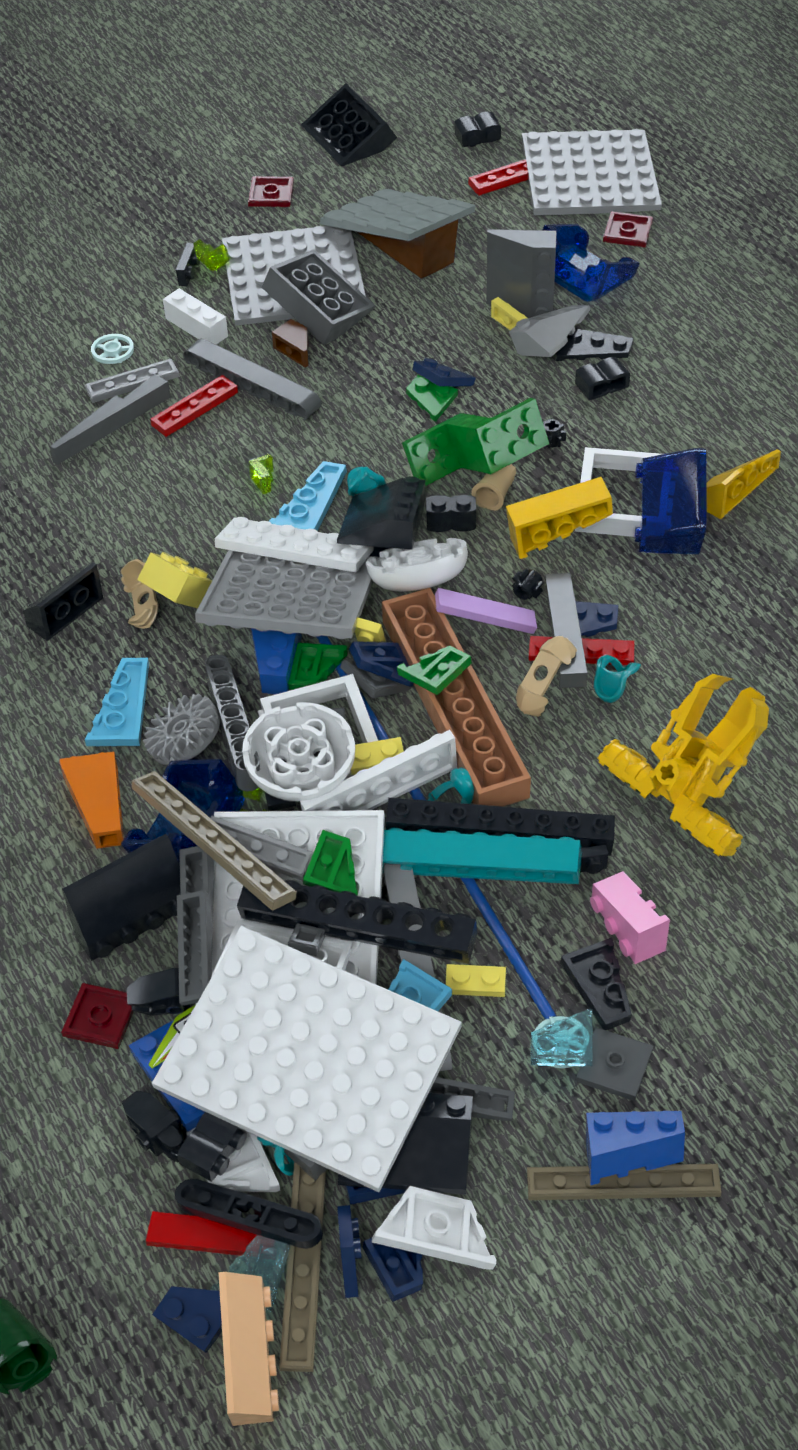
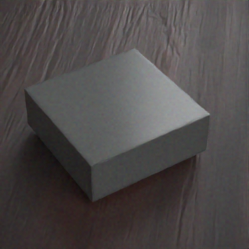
M296 924L288 941V946L308 955L317 956L325 938V929Z

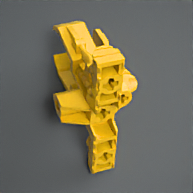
M711 674L696 682L693 690L683 700L679 708L671 711V719L666 729L662 730L657 741L651 745V750L660 760L655 769L647 763V759L643 755L621 744L617 739L610 741L611 743L604 747V751L600 753L597 759H599V763L602 766L606 765L609 767V771L624 783H629L630 788L641 792L640 795L646 799L651 793L656 798L662 795L673 803L674 808L670 819L674 822L678 821L681 824L680 827L685 831L687 829L691 831V835L707 848L714 849L713 853L717 856H733L737 851L736 848L741 845L743 836L737 834L730 827L731 825L726 819L707 808H703L702 805L708 796L722 798L725 790L731 784L734 775L741 767L746 766V757L750 753L755 741L767 728L769 707L765 703V696L753 687H749L740 692L725 717L707 737L701 732L695 731L713 691L718 690L725 682L733 680L726 676ZM677 722L673 731L679 736L669 746L666 743L671 736L670 731ZM727 767L733 768L728 775L723 776L720 780Z

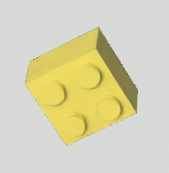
M162 552L161 555L150 553L137 579L173 602L194 608L199 607L212 580L207 578V572L197 567L192 568L188 566V561L178 556L173 557L165 552Z

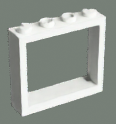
M585 447L580 483L592 480L593 468L662 473L663 483L659 517L613 513L584 529L578 527L575 531L664 539L665 529L671 528L672 516H667V514H672L673 499H668L669 496L674 497L675 482H670V479L675 480L677 465H672L673 455Z
M353 674L260 699L262 710L257 711L259 717L280 706V709L296 706V702L320 704L346 697L362 742L378 741ZM350 770L349 774L347 775V777L345 778V780L348 779V778H350V777H352V776H354V775H351V770Z

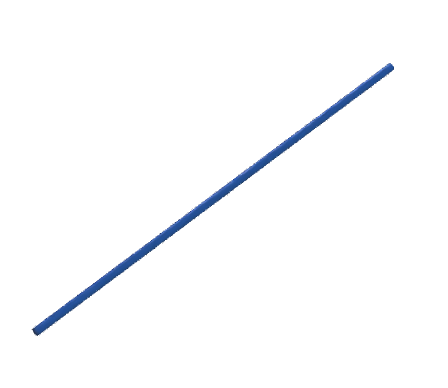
M317 636L320 644L333 645L328 636ZM340 663L336 668L337 673L340 677L347 676L340 668ZM360 691L378 741L389 739ZM419 787L409 792L414 800H426ZM461 878L544 1019H549L551 1016L555 1017V1012L474 878Z

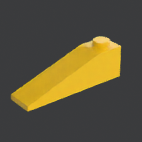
M778 449L716 475L706 484L703 483L697 491V506L722 519L779 468L781 451Z

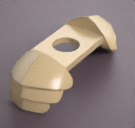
M135 559L128 562L121 569V574L123 575L121 580L125 585L124 591L132 592L135 616H132L128 623L144 629L149 628L156 620L158 601L155 590L137 580L145 563ZM149 593L148 600L144 604H140L141 597Z
M556 636L549 639L539 649L540 652L517 689V706L524 714L541 716V713L544 712L548 699L543 695L562 663L569 665L577 652L576 647L568 638ZM545 666L548 669V674L545 679L539 681L536 679L535 673L539 667Z

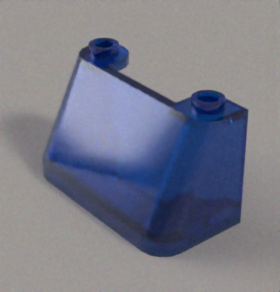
M578 224L544 225L542 229L556 231L554 282L586 302L597 301L633 278L637 272L640 263L633 258L623 257L618 262H609L606 259H600L586 250L589 243V234Z
M692 448L642 458L641 463H636L635 477L640 478V483H642V520L640 527L635 528L634 541L639 542V552L699 555L707 523L706 449Z
M221 759L170 761L162 777L210 818L214 816V812H239L243 806L244 792L238 788L234 776ZM161 813L158 814L147 834L142 829L133 828L129 830L121 842L127 853H130L167 834L179 865L180 850L197 846Z

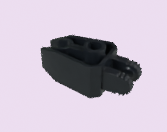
M170 968L141 976L127 987V1004L132 1006V1010L150 1016L179 1014L192 1007V1004L182 1006L179 1003V968Z
M135 1091L122 1101V1105L131 1129L137 1134L135 1137L144 1150L150 1149L155 1156L158 1157L164 1153L169 1159L171 1158V1161L173 1160L178 1163L177 1154L184 1143L179 1126L182 1124L179 1116L174 1110H168L150 1093Z

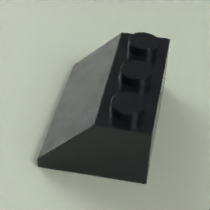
M92 562L79 568L23 610L26 626L46 641H49L102 600L104 597L97 564Z

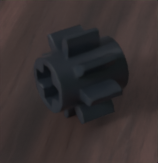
M554 419L543 422L549 441L546 447L549 449L557 446L561 447V441H566L567 431L564 430V424Z
M525 568L522 572L518 571L512 578L515 582L512 585L513 592L522 600H530L532 597L537 598L543 592L541 588L544 584L542 577L533 569L528 570Z

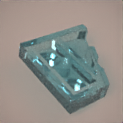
M585 1010L531 1032V1065L592 1066V1010Z
M257 1235L246 1247L245 1253L237 1257L229 1266L230 1270L228 1272L262 1276L264 1287L270 1286L273 1307L290 1245ZM215 1283L210 1290L220 1291L219 1283ZM266 1307V1310L271 1311L272 1307Z

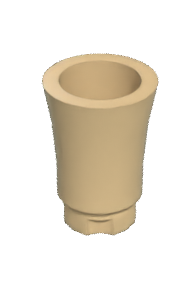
M510 464L493 474L486 473L472 489L471 494L476 497V504L490 510H499L503 505L509 487L514 481L516 468Z

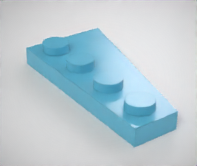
M404 959L399 966L396 978L393 979L388 989L436 1011H439L452 996V988Z

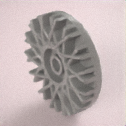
M199 693L196 695L192 694L190 700L186 695H183L182 699H177L179 702L177 707L171 702H168V708L163 707L166 713L163 718L155 713L156 719L151 720L155 728L146 727L147 732L144 735L147 739H144L143 742L148 753L156 762L163 765L184 763L200 754L213 741L219 730L220 716L216 706L206 696L202 697Z

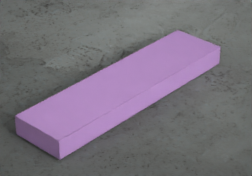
M438 588L435 593L437 612L534 634L537 629L535 611L441 588Z

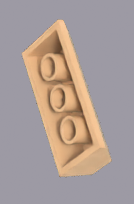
M219 1272L227 1414L233 1426L274 1421L273 1412L279 1411L278 1389H271V1376H277L275 1354L269 1355L268 1342L274 1341L273 1320H266V1307H272L270 1286L264 1287L262 1276Z

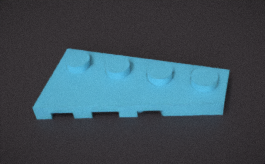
M323 461L307 478L306 485L301 489H297L293 494V499L288 505L284 504L279 509L280 514L276 518H271L268 522L275 525H292L298 529H315L318 531L347 473L346 465Z
M148 658L121 659L111 681V688L103 698V706L93 720V728L85 738L86 746H140L149 671Z

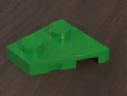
M417 375L406 388V394L412 400H415L422 410L425 409L433 421H437L458 396V389L450 386H438L425 377Z
M322 830L303 878V885L309 887L319 885L327 888L329 891L339 893L341 891H349L358 896L350 839Z

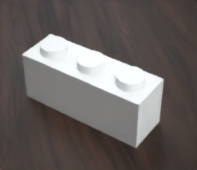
M180 288L163 299L166 319L197 339L202 338L211 343L218 344L228 337L226 317Z

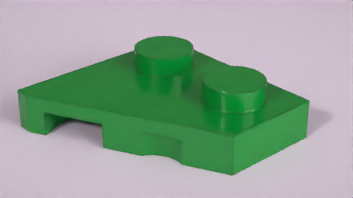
M298 643L288 682L289 690L324 682L348 655L347 646Z
M447 646L436 653L419 657V663L408 667L404 663L397 666V671L401 677L438 695L468 668L472 661L470 655L452 646Z

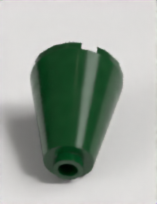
M0 1299V1392L10 1394L8 1390L18 1388L20 1393L42 1382L50 1375L53 1370L51 1363L53 1358L57 1360V1354L52 1343L9 1300Z

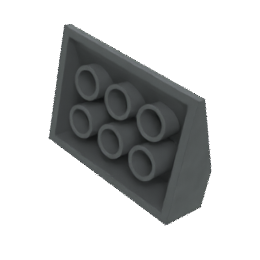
M487 229L486 304L491 305V301L499 297L527 318L553 311L556 231Z
M314 249L271 266L261 287L300 324L304 325L323 345L343 335L376 306Z

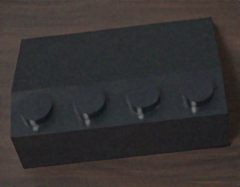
M347 83L301 124L341 167L383 152L397 139L389 125Z
M409 476L353 496L337 537V544L412 550L424 511L426 480Z
M167 834L158 837L62 889L75 938L91 961L98 957L104 958L108 956L116 947L124 943L134 942L140 934L149 929L155 930L165 920L177 916V895H181L180 865Z
M428 1093L382 1188L407 1190L409 1186L438 1193L466 1194L473 1096ZM338 1174V1185L366 1187Z

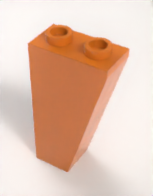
M101 752L60 759L63 778L96 849L124 845L118 766L115 753Z

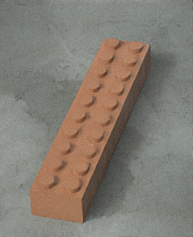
M431 588L382 601L383 624L392 642L399 644L409 666L419 663V657L436 653L447 646H452L464 652L445 614L437 612L435 595ZM472 665L466 668L438 695L414 683L438 734L450 730L455 737L457 768H465L471 776L474 786L473 804L503 807L529 799L531 777Z

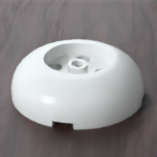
M456 538L446 539L447 543H437V539L416 541L412 550L389 548L379 552L380 558L370 557L366 561V567L371 579L384 589L400 592L426 589L443 584L461 572L467 561V545L464 540Z
M296 702V706L280 709V706L256 719L245 735L242 752L246 770L259 788L279 799L304 801L318 798L331 792L345 780L355 759V741L349 724L334 710L315 703ZM256 751L260 759L259 771H256L254 754ZM320 751L319 755L315 757L314 754Z

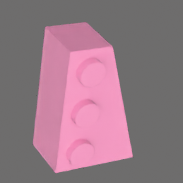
M622 871L594 883L590 903L596 913L600 912L604 917L605 927L609 934H615L618 938L619 947L625 957L630 956L634 964H637L666 951L670 919L666 915L660 917L653 910L656 908L653 901L645 902L639 896L642 894V890Z

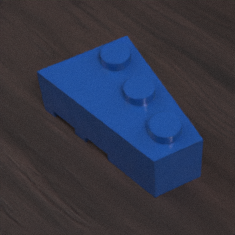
M251 628L262 693L279 694L289 691L288 682L297 644L301 642V633L285 634L282 631H258Z
M632 1111L586 1113V1150L590 1185L600 1183V1178L617 1174L618 1178L628 1176V1171L642 1167L648 1171L683 1162L685 1129L682 1112Z

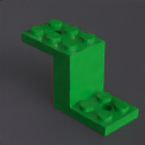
M529 398L492 418L459 413L402 442L413 476L426 480L425 486L460 468L493 474L549 444L538 405L534 398ZM522 424L524 433L521 437H518L517 429ZM431 449H434L435 458L430 462L428 460V453Z

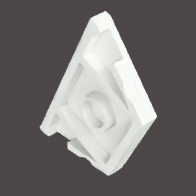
M192 1129V1130H190L189 1132H187V1136H189V1134H190L194 1129ZM246 1131L247 1138L241 1149H235L228 1157L230 1162L224 1174L221 1176L217 1175L212 1182L206 1179V1182L241 1192L280 1191L278 1180L260 1141L257 1140L258 1136Z
M409 1186L400 1201L394 1206L372 1237V1243L482 1269L493 1270L496 1265L495 1256L489 1254L485 1245L486 1234L482 1225L477 1221V1213L472 1201Z

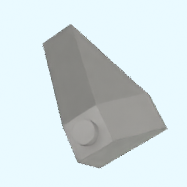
M571 305L518 321L516 326L509 331L517 354L521 356H553L568 342L567 335L575 332L574 326L583 321L591 310L590 306Z

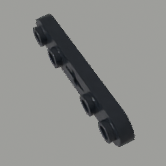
M199 1179L185 1180L178 1185L175 1191L176 1202L185 1213L303 1249L312 1248L321 1241L323 1236L322 1225L317 1216ZM250 1208H253L254 1215L248 1214L244 1218L242 1212H248Z

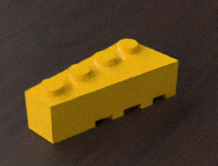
M602 477L506 506L510 538L519 559L528 557L527 553L536 548L540 551L548 547V542L560 536L562 539L570 536L574 529L578 527L584 529L613 514L612 497Z

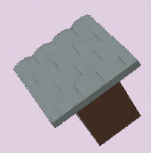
M383 189L375 192L373 196L360 198L357 203H349L342 206L340 210H332L325 213L324 217L320 218V224L356 231L422 279L454 262L458 219L475 212V205L453 198L446 200L435 196L425 197L408 191L402 193L392 189Z

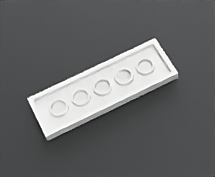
M234 517L215 538V548L350 572H357L373 551V546L337 544L338 533H321L315 529H298L292 525H275L268 521L248 520L245 517Z
M450 730L442 734H435L429 740L419 745L410 746L404 752L394 757L385 758L379 764L369 769L360 770L356 775L344 780L334 790L323 796L300 801L302 811L375 809L387 803L388 797L397 798L457 768L455 737Z

